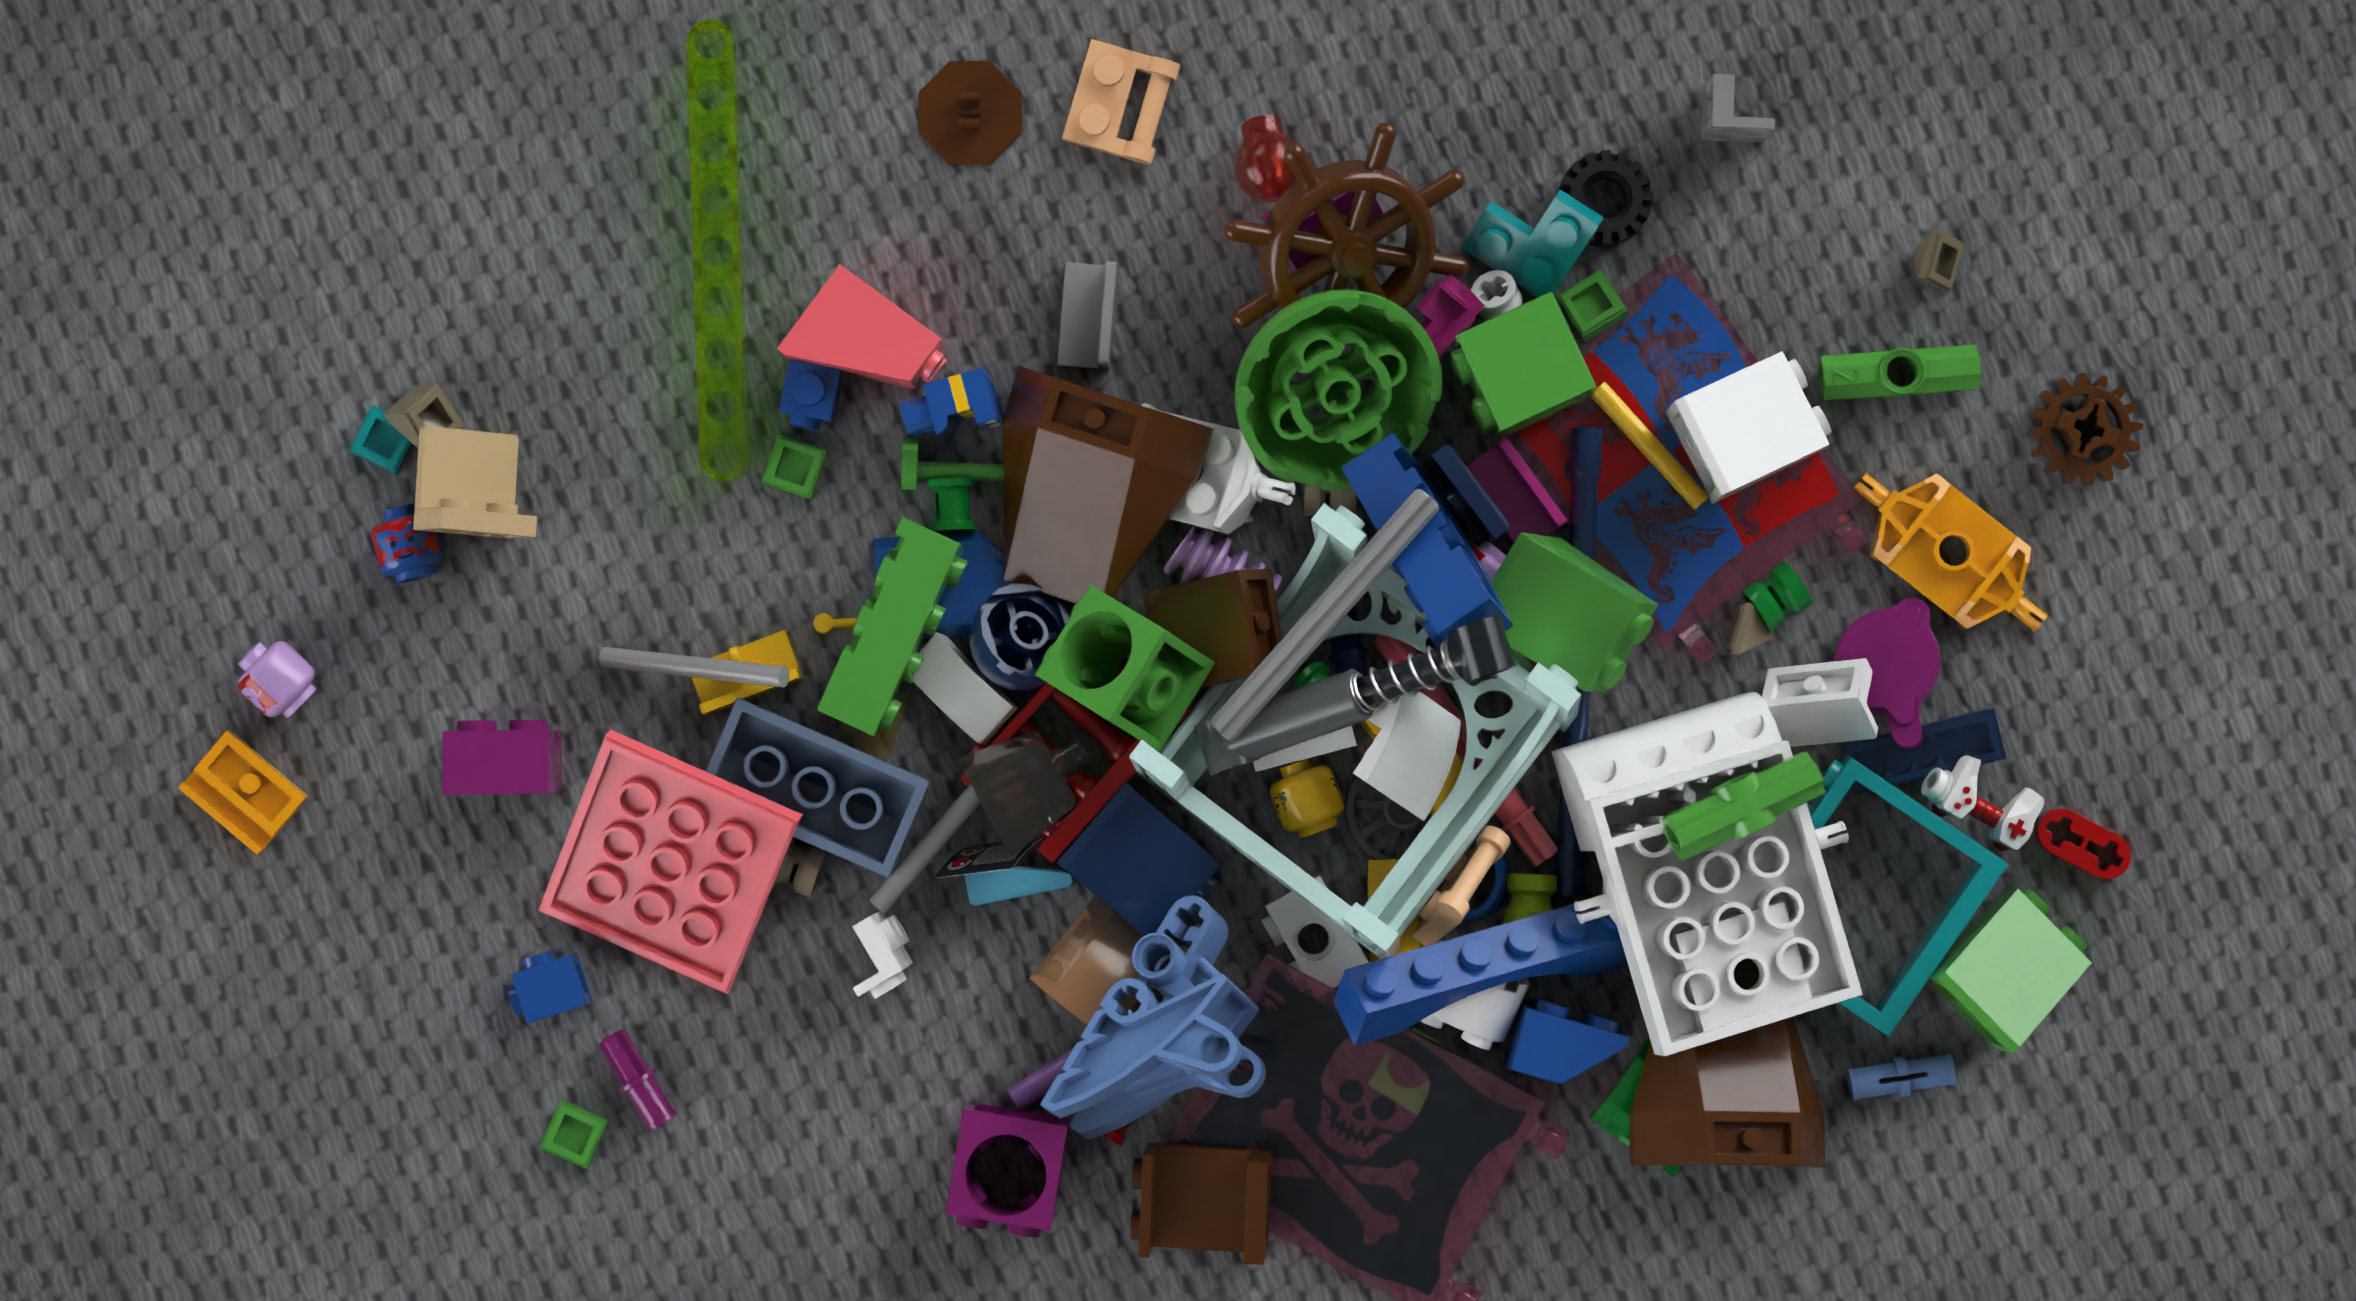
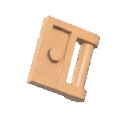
M1091 39L1062 140L1146 165H1152L1156 151L1152 147L1170 82L1177 80L1181 65L1168 59L1145 55ZM1136 71L1150 74L1151 77L1132 141L1117 138Z
M1485 826L1476 839L1477 846L1466 855H1462L1445 879L1447 881L1440 892L1436 890L1417 914L1422 920L1412 934L1414 938L1425 946H1429L1462 922L1470 909L1468 904L1470 898L1489 868L1503 857L1511 844L1509 836L1504 831L1494 826Z

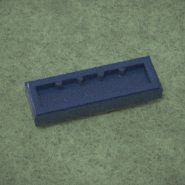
M1994 707L1921 724L1923 739L1921 744L1914 749H1902L1897 746L1891 732L1878 734L1875 739L1849 741L1840 744L1843 758L1849 755L1893 786L1924 779L1931 770L1937 767L1943 771L1949 770L1952 772L1958 760L1963 756L1980 759V765L2006 759ZM1856 780L1851 786L1853 795L1871 791Z

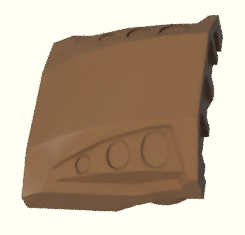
M1094 896L1029 979L1085 1025H1088L1095 1011L1103 1009L1100 1003L1114 983L1126 978L1137 979L1140 975L1133 966L1132 952L1136 943L1144 936L1103 901ZM1134 993V999L1127 995L1122 1000L1121 1006L1126 1010L1125 1016H1128L1129 1009L1135 1013L1140 1007L1141 1003L1136 999L1137 993Z

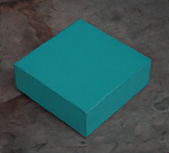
M372 405L349 451L398 475L413 444L388 422L383 415L386 411Z

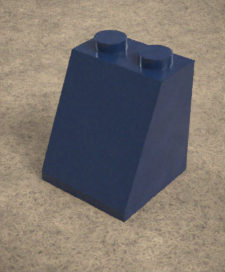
M1128 782L1123 785L1057 862L1143 936L1157 932L1168 911L1177 900L1192 895L1202 897L1205 900L1222 880L1215 873L1222 864Z

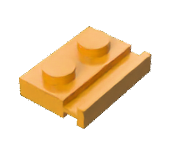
M231 730L225 731L193 769L192 774L178 787L179 790L256 855H261L272 839L281 832L309 799L306 793Z

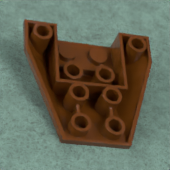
M1019 366L1004 412V580L1017 584L1034 585L1043 589L1040 592L1073 603H1077L1083 598L1090 585L1113 598L1198 480L1214 428Z
M1748 958L1741 960L1734 969V979L1737 985L1746 990L1757 983L1759 978L1757 965ZM1793 1017L1668 1056L1655 1055L1650 1041L1629 1112L1630 1166L1762 1165L1774 1167H1825L1824 1112Z

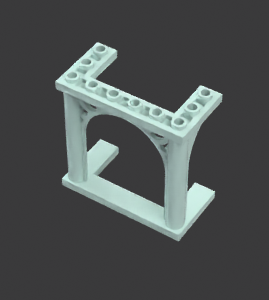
M1324 503L1311 519L1315 540L1313 547L1296 576L1277 599L1283 638L1367 544V534L1362 529L1365 523L1341 505L1334 511ZM1391 564L1368 590L1372 601L1369 616L1363 621H1354L1346 614L1323 641L1352 634H1374L1402 641L1420 652L1426 653L1427 647L1425 643L1430 637L1424 628L1416 634L1415 621L1423 627L1422 622L1428 619L1425 612L1420 613L1410 601L1404 590V587L1408 585L1407 581L1397 573ZM1382 597L1388 600V608L1393 615L1400 611L1401 620L1397 624L1390 625L1380 618L1383 607ZM1513 649L1511 650L1517 664L1516 667L1490 676L1492 679L1482 681L1476 686L1469 685L1463 679L1454 681L1452 685L1464 711L1467 731L1466 752L1459 777L1447 798L1364 907L1357 902L1351 907L1193 787L1208 768L1194 726L1212 719L1247 678L1210 686L1160 753L1141 740L1129 758L1141 778L1290 891L1298 895L1377 957L1383 959L1396 955L1401 948L1400 937L1557 730L1561 729L1565 732L1577 717L1581 693L1575 688L1578 685V681L1558 665L1552 664L1548 670L1538 662L1534 667L1525 657ZM1500 691L1511 697L1513 705L1511 710L1504 716L1486 718L1476 712L1474 708L1475 701L1484 693ZM1482 729L1492 732L1505 730L1499 740L1494 735L1492 736V742L1488 749H1485L1478 741L1477 736ZM1475 759L1483 760L1477 769L1474 770Z

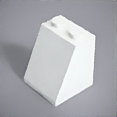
M1783 351L1675 400L1666 411L1706 493L1710 496L1709 499L1712 504L1802 461L1830 445L1826 438L1827 435L1832 433L1828 420L1818 405L1811 408L1802 390L1808 387L1806 377L1795 359L1787 361Z

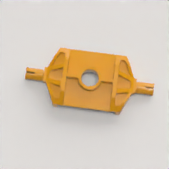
M1865 472L1860 477V481L1853 486L1852 490L1859 493L1875 507H1878L1876 511L1880 513L1870 557L1875 561L1879 560L1952 617L1963 630L1979 624L2002 611L2006 613L2011 612L2030 627L2033 632L2041 626L2039 622L2045 621L2048 614L2023 597L2025 592L2022 590V586L2029 566L2031 547L1940 475L1934 474L1900 492L1896 490L1889 492ZM1948 536H1956L1966 545V557L1958 566H1951L1940 557L1939 546L1942 540Z

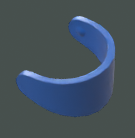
M1505 854L1494 863L1496 877L1491 895L1482 906L1467 913L1462 920L1463 922L1479 921L1490 917L1500 910L1507 901L1509 893L1505 889L1506 873H1512Z

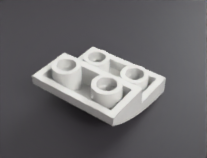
M1419 691L1415 697H1409L1406 694L1400 696L1399 701L1395 704L1387 701L1383 702L1380 708L1373 712L1372 717L1368 721L1381 730L1365 752L1364 757L1353 774L1413 815L1425 821L1450 771L1459 739L1461 720Z

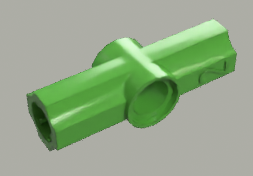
M1976 344L1921 349L1897 348L1891 351L1818 357V385L1822 402L1879 397L1900 398L1906 395L1980 389V356L1978 355ZM1891 360H1901L1910 368L1911 379L1907 386H1896L1888 379L1886 372Z
M1800 752L1756 774L1752 771L1728 780L1713 788L1711 795L1669 813V815L1661 818L1664 827L1663 831L1670 847L1676 852L1679 859L1685 860L1731 837L1735 840L1757 832L1776 821L1775 816L1797 808L1811 799L1818 798V796L1825 793L1824 779L1817 764L1811 759L1808 752Z

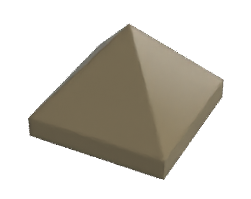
M1932 228L1912 256L1917 277L1940 290L1950 292L1964 243L1939 229Z
M1744 602L1735 606L1724 647L1725 654L1732 656L1740 655L1772 639L1753 604Z

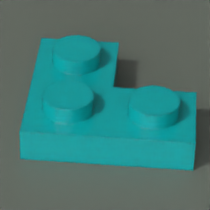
M1559 190L1534 229L1490 201L1461 248L1494 270L1508 272L1512 275L1516 284L1536 297L1551 291L1555 294L1604 217L1562 190Z

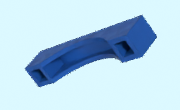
M1574 904L1345 969L1333 1003L1354 1046L1401 1033L1420 1020L1454 1002L1507 982L1550 974H1575L1592 977L1626 967L1628 962L1617 925L1610 915L1581 924L1576 914L1593 910L1596 907L1575 911Z

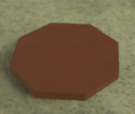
M949 61L919 91V134L950 165H991L1022 134V92L991 61Z

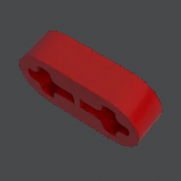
M2064 808L2050 809L2042 813L2037 819L2034 828L2035 839L2039 846L2049 854L2101 879L2116 878L2122 875L2129 867L2131 851L2126 840L2099 824ZM2063 817L2068 820L2066 829L2080 837L2077 845L2069 841L2060 840L2054 846L2051 843L2053 834L2046 830L2048 823H2059ZM2109 841L2114 844L2112 853L2119 857L2116 865L2106 864L2102 870L2097 867L2099 858L2085 850L2088 842L2096 846L2106 847Z

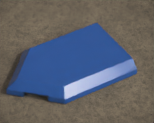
M978 531L942 533L941 535L960 543L965 548L961 558L969 562L957 588L953 589L947 586L938 604L947 609L937 633L947 637L968 636L974 616L981 605L998 588L1013 584V582L1004 580V554ZM900 537L874 539L876 575L884 557L888 555L891 548H896ZM925 633L923 639H930L933 636Z

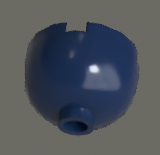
M1013 583L998 588L977 610L969 631L971 656L978 670L990 682L1005 689L1030 691L1047 683L1037 677L1035 673L1042 664L1046 651L1055 643L1070 619V615L1063 604L1058 600L1053 604L1048 598L1040 595V591L1043 589L1034 585Z

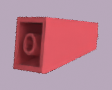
M841 264L838 265L777 348L788 360L839 369L845 375L917 389L922 381L925 383L934 381L948 361L944 358L945 355L943 354L947 347L939 336Z

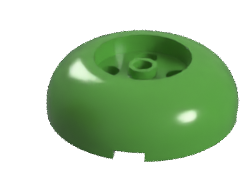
M1340 289L1315 293L1281 309L1259 329L1251 340L1242 357L1236 376V417L1250 450L1258 461L1275 476L1288 483L1295 481L1313 486L1319 484V488L1322 491L1349 489L1352 486L1348 480L1342 479V477L1346 476L1341 467L1391 433L1395 434L1411 454L1424 440L1429 432L1427 424L1433 413L1436 401L1440 402L1441 365L1434 344L1426 331L1411 314L1393 301L1373 293L1358 290ZM1353 343L1351 351L1346 355L1340 356L1345 348L1344 345ZM1297 371L1299 373H1307L1299 381L1290 380ZM1371 379L1369 387L1361 396L1359 382ZM1318 405H1322L1329 412L1327 417H1310L1309 415L1311 410Z

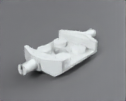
M1143 403L1141 405L1150 409L1157 410L1151 404ZM1168 413L1214 428L1203 462V474L1190 489L1169 520L1230 534L1244 523L1256 501L1262 502L1264 498L1284 503L1285 505L1292 503L1293 498L1288 494L1295 495V484L1267 477L1264 474L1265 467L1250 450L1241 430Z

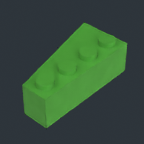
M902 517L895 532L896 535L901 536L895 549L891 548L888 555L883 559L874 584L877 587L873 597L869 596L863 605L852 631V634L855 636L851 644L847 643L843 649L817 708L818 711L874 737H877L881 728L887 731L891 730L902 706L901 702L895 700L897 692L903 681L910 684L914 681L924 659V655L917 653L918 647L925 633L934 637L947 609L938 604L947 586L953 589L957 588L969 562L961 558L965 548L960 543Z

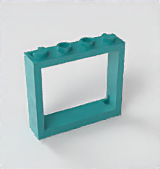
M1847 755L1841 763L1834 759L1829 768L1822 773L1825 793L1818 796L1811 806L1807 804L1814 830L1825 825L1856 780L1975 860L1968 873L1890 983L1876 1006H1873L1860 996L1838 1002L1889 1037L2002 875L2008 863Z

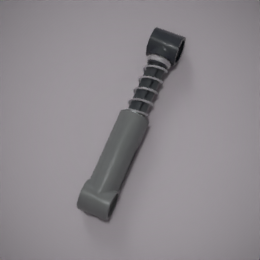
M1500 615L1487 617L1448 632V639L1443 641L1439 648L1433 650V648L1428 646L1426 653L1415 657L1409 653L1407 660L1396 664L1390 660L1388 667L1377 671L1371 667L1367 675L1363 676L1357 670L1349 669L1273 698L1233 741H1229L1220 735L1212 727L1211 719L1195 725L1194 729L1210 776L1245 766L1260 760L1263 756L1368 720L1372 717L1373 711L1380 708L1381 703L1387 701L1395 704L1399 701L1400 696L1405 694L1409 697H1415L1419 689L1424 687L1428 690H1434L1438 683L1443 680L1453 683L1456 680L1463 679L1466 683H1470L1516 667L1517 664Z

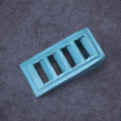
M1014 866L1008 870L964 875L969 901L973 906L1070 887L1074 882L1073 876L1064 869Z

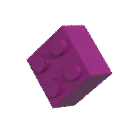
M464 720L457 721V731H442L443 795L562 793V731L548 730V720H509V730H497L496 721Z

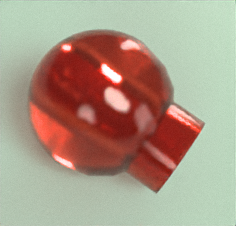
M1274 115L1257 116L1247 120L1241 126L1243 142L1235 155L1234 174L1240 188L1251 198L1261 202H1277L1286 190L1297 181L1283 154L1288 144L1297 142L1284 133L1282 121L1279 117Z

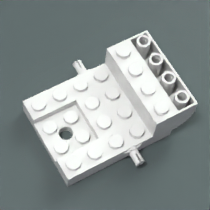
M1756 692L1743 693L1551 751L1580 851H1595L1603 877L1602 895L1574 902L1575 911L1596 908L1576 914L1579 922L1583 924L1587 921L1610 915L1617 925L1655 1055L1668 1056L1863 995L1821 854L1822 849L1841 843H1848V833L1828 837V835L1847 830L1843 821L1814 830L1806 802L1797 808L1775 816L1776 821L1757 832L1735 840L1731 837L1685 860L1679 859L1676 852L1670 847L1664 834L1661 818L1669 815V813L1711 795L1713 788L1728 780L1752 771L1756 774L1793 756L1789 741H1782L1774 716L1761 695ZM1748 958L1757 965L1759 978L1753 987L1744 990L1735 982L1734 969L1741 960Z

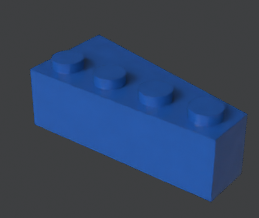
M1391 433L1341 467L1370 518L1368 520L1375 533L1382 528L1416 489L1425 491L1438 503L1439 511L1392 563L1397 573L1403 579L1405 578L1408 583L1404 590L1410 601L1420 613L1425 612L1428 619L1422 622V625L1438 648L1443 641L1448 639V632L1487 617L1500 615L1505 631L1514 626L1452 509L1443 498L1440 487L1394 433Z

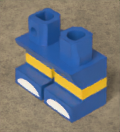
M984 368L923 384L925 396L899 403L906 432L911 434L912 437L936 432V435L945 441L954 434L956 421L975 417L977 425L984 430L1004 425L992 376Z

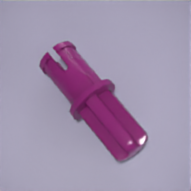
M619 1030L600 1042V1049L623 1086L618 1090L621 1094L626 1091L647 1126L648 1132L678 1115L672 1109L653 1077L657 1071L655 1068L649 1070L627 1031Z

